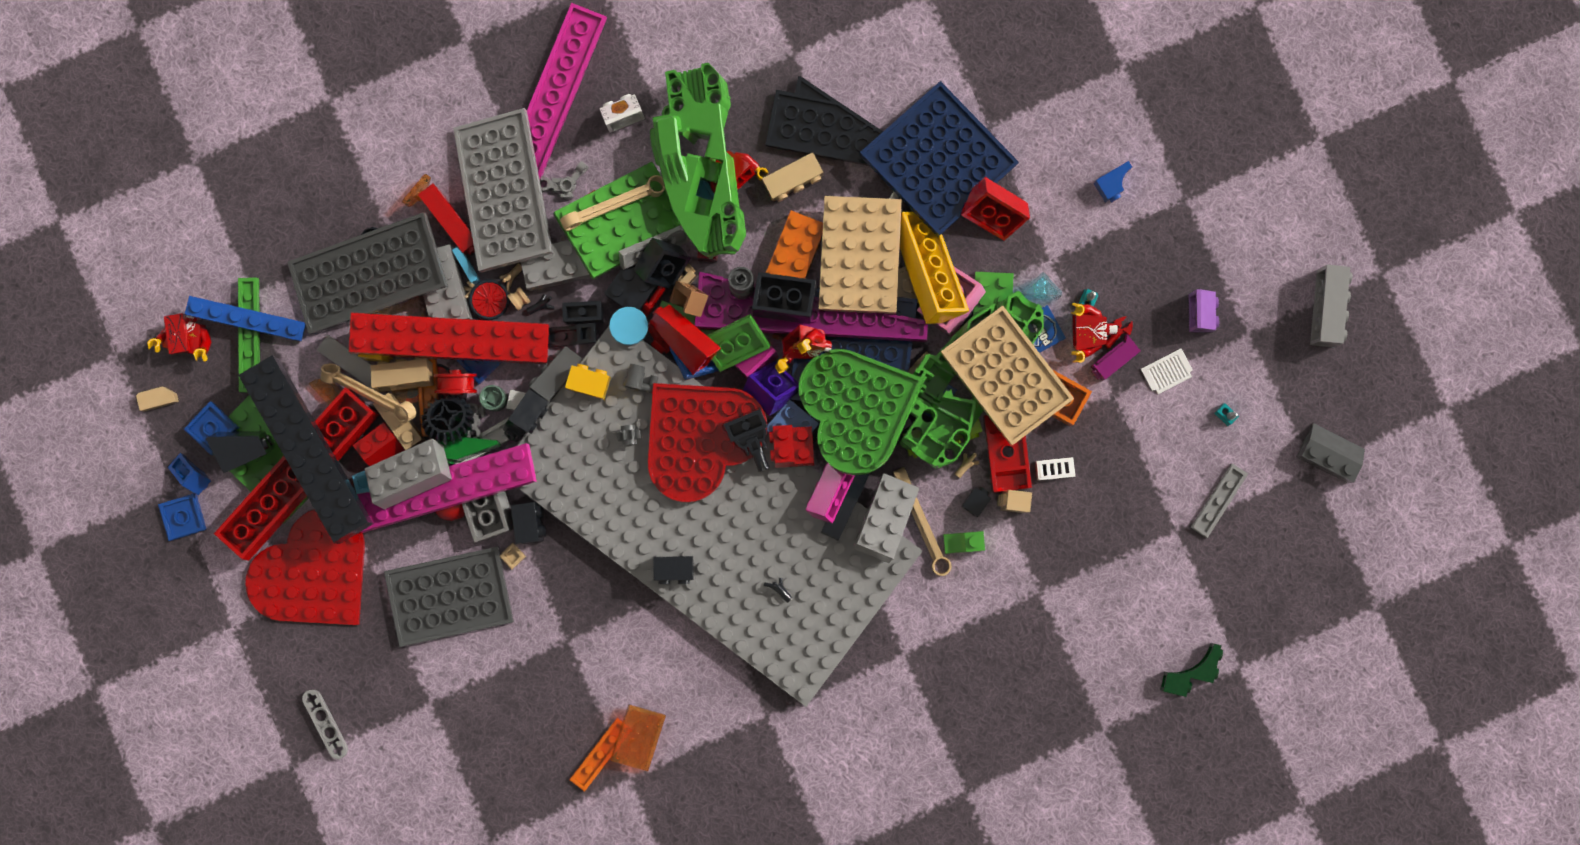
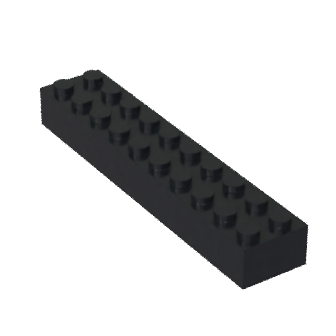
M271 355L239 374L238 376L332 541L341 544L373 525L374 523L280 359Z

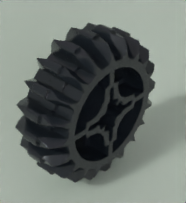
M441 395L440 400L434 398V403H428V408L423 409L424 415H421V425L425 434L438 443L443 441L445 445L448 444V441L455 444L456 439L462 442V436L468 437V431H472V424H474V413L471 410L470 404H467L464 398L460 400L457 395L452 398V395H448L447 398ZM446 415L449 417V424L447 423Z

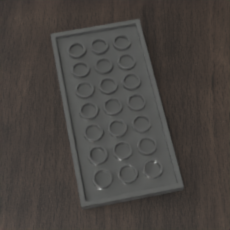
M424 212L287 262L307 331L311 335L349 322L351 313L372 314L448 287L429 220Z

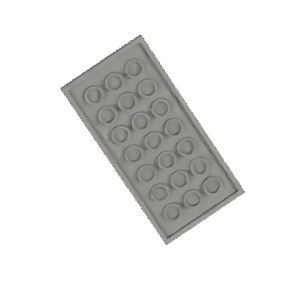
M522 108L453 128L478 271L485 272L553 254L527 110Z

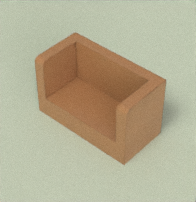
M676 280L669 301L672 304L683 306V312L701 317L708 295L694 285Z

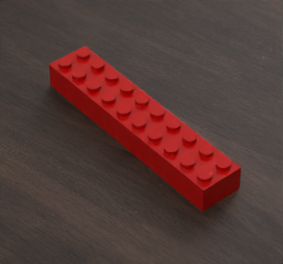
M351 313L349 353L547 364L549 324Z
M345 387L315 422L336 459L339 461L377 419L379 414L353 391ZM285 456L278 461L214 533L215 536L243 560L249 561L307 497Z

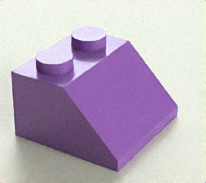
M1197 289L1189 294V332L1216 331V327L1219 326V317L1216 316L1219 299L1216 297V292Z

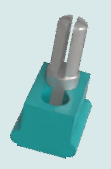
M1084 289L1078 304H1084L1085 301H1088L1094 307L1098 293Z
M1225 403L1214 413L1227 426L1231 425L1239 417ZM1225 409L1227 414H1223L1222 410Z

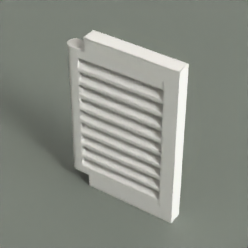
M1182 348L1141 369L1151 390H1156L1157 394L1191 378L1190 372L1193 370Z

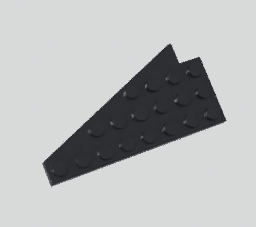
M798 76L795 93L776 90L766 147L803 154L813 152L815 156L869 166L859 156V153L883 131L803 77Z

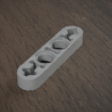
M317 690L306 691L302 698L303 703L329 754L334 759L345 757L348 753V746L322 695ZM309 694L316 695L317 698L314 701L316 705L321 704V707L312 710V707H315L312 701H308V698H310ZM319 710H323L326 713L324 721H319L316 717V713ZM328 727L333 728L335 731L333 738H328L325 735V730ZM338 738L339 741H337L336 744L338 747H343V750L341 751L342 755H340L339 753L335 754L334 750L336 749V746L334 743L330 745L329 742L334 741Z

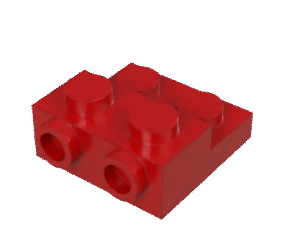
M773 426V431L769 432L770 443H774V450H770L771 462L775 461V468L814 465L812 426Z

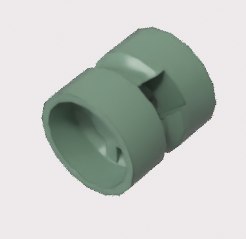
M495 385L484 387L479 395L482 406L490 411H501L508 402L507 393Z

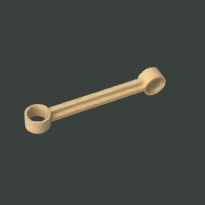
M654 175L649 178L647 184L580 212L575 211L566 214L560 219V222L565 231H570L580 226L583 222L646 196L659 197L665 191L663 178L659 175ZM650 182H659L662 185V190H652Z
M328 363L321 367V380L330 384L338 383L390 410L400 423L405 424L416 417V409L410 402L404 401L400 404L342 374L340 366Z
M904 467L893 471L895 478L911 484ZM916 497L911 513L933 560L931 568L935 574L945 576L951 571V562L948 558L943 557ZM939 559H944L949 565L945 573H939L935 570V563Z

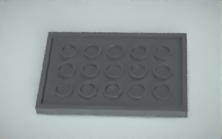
M499 547L384 571L399 647L514 622Z

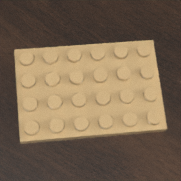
M825 196L819 310L896 314L902 199Z
M1001 306L940 352L1011 446L1074 399L1004 306Z

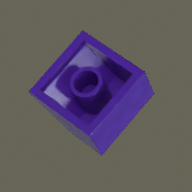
M776 361L749 375L743 391L753 396L759 402L764 412L769 416L782 409L799 390V383L787 371L781 374L778 373L775 368Z

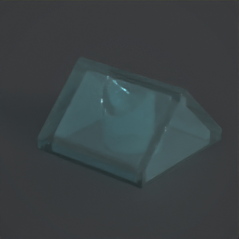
M1044 272L1021 292L1026 299L1057 301L1062 296V291Z

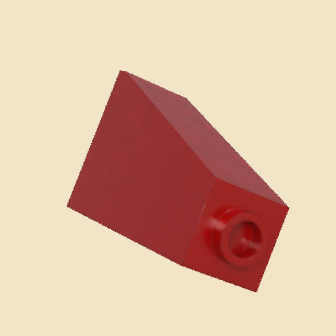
M433 183L420 192L418 196L462 253L465 255L475 253L471 230L441 190Z
M670 304L664 308L660 306L652 313L654 316L650 320L651 325L693 375L706 367L721 349Z

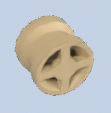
M518 287L516 292L507 295L518 311L522 309L524 304L531 302L521 287Z

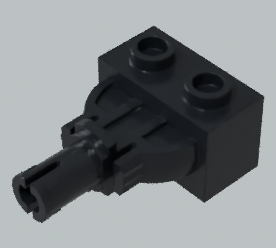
M756 408L724 421L730 441H734L738 447L743 449L746 456L750 455L747 447L749 448L758 472L763 471L760 461H762L765 470L770 468L760 445L761 442L763 448H767L765 439L768 426L761 408Z

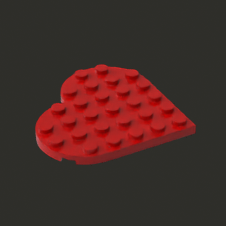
M653 383L648 470L651 480L657 489L668 498L679 502H695L712 494L722 482L726 466L739 465L753 458L748 447L750 455L746 456L743 449L738 447L734 441H730L724 421L760 407L767 423L765 412L759 402L747 392L735 388Z
M315 509L303 514L293 524L287 538V544L270 546L261 551L251 562L246 574V592L251 604L262 615L278 621L359 625L365 553L363 533L359 532L343 543L337 544L332 541Z

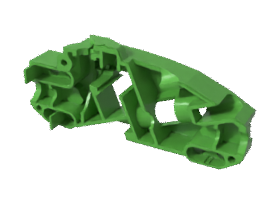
M703 63L701 68L688 70V72L683 71V73L676 70L666 71L669 105L663 108L661 116L652 117L654 128L650 129V140L655 162L660 166L672 210L684 232L701 254L709 259H713V257L721 254L734 255L739 251L746 237L744 214L739 207L734 159L726 152L724 127L731 105L727 82L709 63ZM679 135H683L693 145L698 139L708 140L705 156L702 157L687 153V156H682ZM700 180L717 183L713 200L696 196ZM736 226V231L732 234V227Z
M1016 291L1008 295L1005 300L997 304L993 303L973 316L947 342L940 352L1001 306L1005 307L1027 338L1034 344L1044 328L1042 306L1029 301L1020 291ZM1029 324H1034L1037 327L1036 333L1029 331ZM940 352L937 355L926 354L913 375L923 378L924 383L910 412L915 417V420L899 442V445L907 450H912L916 456L936 470L952 464L959 457L970 440L972 427L984 411L973 395L971 400L954 397L952 389L950 391L946 390L943 393L953 376L957 374ZM929 413L932 417L931 422H924L922 414ZM912 429H918L921 432V437L914 438L911 435ZM956 434L963 436V444L955 442L954 437ZM946 450L953 453L952 460L945 457L944 452Z

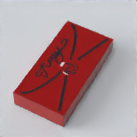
M185 314L164 316L169 354L190 352Z

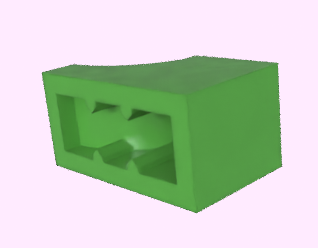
M984 531L943 534L945 554L985 551Z

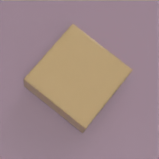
M514 543L509 545L500 554V558L511 570L526 557Z

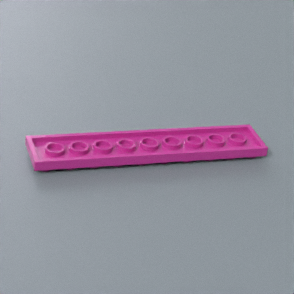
M573 3L569 7L527 109L539 180L543 176L607 20L606 16Z
M525 443L449 466L452 480L387 509L373 504L370 492L357 494L374 523L361 531V533L537 482L530 445Z

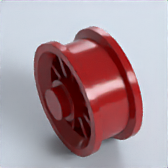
M449 370V374H434V377L437 378V389L434 390V393H448V395L477 393V390L474 389V377H477V374H461V370Z

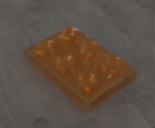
M628 704L610 760L649 771L666 715Z

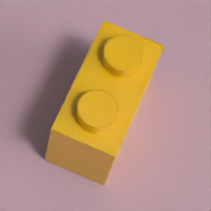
M577 363V367L571 365L565 388L605 400L611 377L607 375L606 371L596 369L595 372L590 371L588 366Z

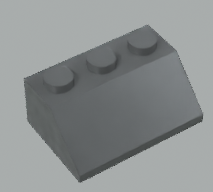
M1313 423L1296 457L1346 483H1354L1363 466L1365 449Z

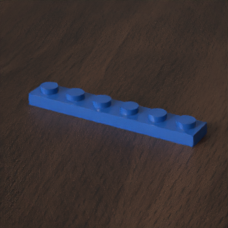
M189 296L185 310L186 316L302 342L306 326L305 322Z

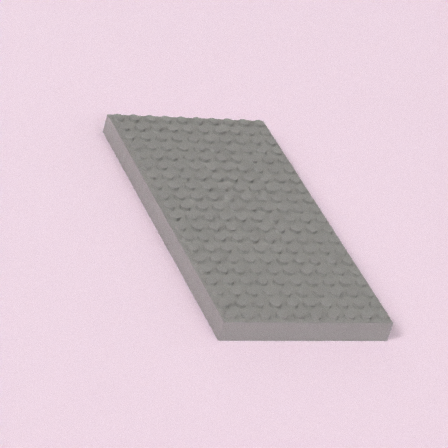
M609 325L580 363L588 366L590 371L595 372L596 369L606 371L607 375L611 377L605 400L565 388V383L547 406L548 411L543 418H538L535 422L537 427L533 433H527L517 445L525 443L530 445L537 481L517 488L806 707L922 553V550L904 536L901 537L894 559L890 563L853 549L867 512V508L859 502L856 503L838 541L821 533L826 521L812 517L806 511V507L822 475L811 466L775 468V461L771 462L770 450H774V443H770L768 434L765 439L767 448L764 449L762 446L770 468L765 470L762 461H760L763 471L758 472L753 458L739 465L726 466L723 480L718 488L706 498L695 502H679L662 494L652 482L648 470L652 393L624 387L623 383L627 369H629L630 364L645 367L643 380L645 384H649L651 375L658 377L657 383L703 385L694 378L685 380L677 365L644 340L632 346L618 343L612 337ZM635 425V429L640 430L641 439H637L636 445L623 446L622 441L617 440V432L621 431V426ZM694 556V580H690V584H678V580H670V584H658V581H654L653 557ZM779 578H783V586L792 596V599L786 603L775 590L764 586V583L773 584V582H776L779 585Z

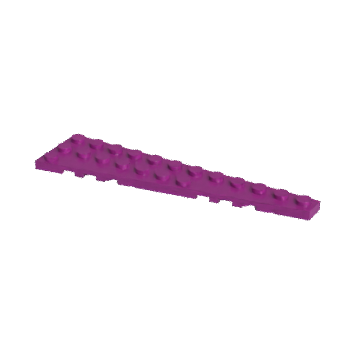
M699 272L698 289L706 293L708 298L701 317L695 316V326L698 329L718 330L751 314L762 333L789 334L798 325H804L823 330L825 336L927 342L928 324H926L925 320L887 313L819 310V297L814 299L811 324L753 316L752 306L756 284H754V292L749 298L744 300L737 299L730 292L728 279L722 276Z

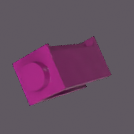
M1127 334L1124 336V341L1120 342L1090 366L1093 369L1091 373L1097 380L1101 379L1104 381L1141 352V350Z

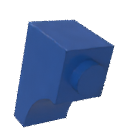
M1129 161L1093 183L1105 203L1109 200L1112 203L1121 198L1120 194L1124 191L1122 187L1123 178L1132 168Z
M181 453L168 466V469L178 482L197 495L205 490L211 482L205 472L200 470Z

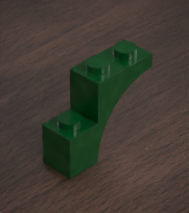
M1210 643L1202 660L1190 669L1181 672L1164 671L1160 690L1187 697V693H1190L1192 688L1190 678L1214 683V679L1216 680L1219 674V668H1217L1218 660L1221 661L1223 656L1222 645Z

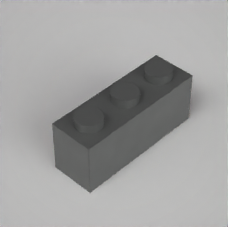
M567 346L562 351L558 350L552 358L554 360L550 364H545L540 371L542 374L538 378L534 377L528 385L530 390L548 401L546 408L566 383L571 365L577 367V363L580 364L583 360Z

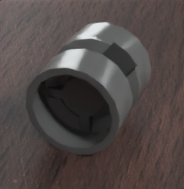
M745 267L734 268L728 276L730 292L737 299H747L754 292L753 274Z

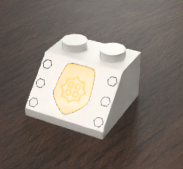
M631 94L624 95L620 98L621 100L607 102L600 108L609 133L645 119L635 94L632 96Z

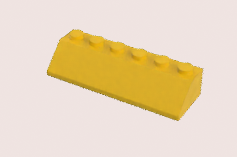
M902 212L899 247L926 324L944 323L968 313L969 308L942 234L937 237L914 212Z

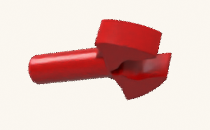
M658 286L649 301L642 307L641 312L646 317L655 308L657 301L666 289L665 287Z
M1127 316L1112 322L1117 324V334L1111 335L1108 338L1107 344L1104 345L1106 348L1110 349L1121 334L1126 333L1128 336L1131 334L1133 321L1128 324L1127 328L1121 329V323Z
M649 322L648 331L654 339L651 343L652 347L661 354L663 352L667 354L670 346Z

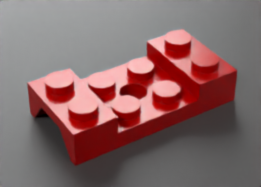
M984 415L983 423L987 440L992 493L1032 488L1026 435L1011 446L989 416ZM1005 446L1012 448L1013 454L1011 457L1003 455L1002 450Z

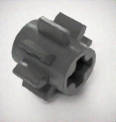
M635 425L621 426V431L617 432V440L622 441L623 446L636 445L637 439H641L640 430L635 429Z

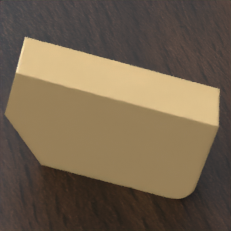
M166 387L151 389L136 395L139 410L143 412L179 402L177 393Z

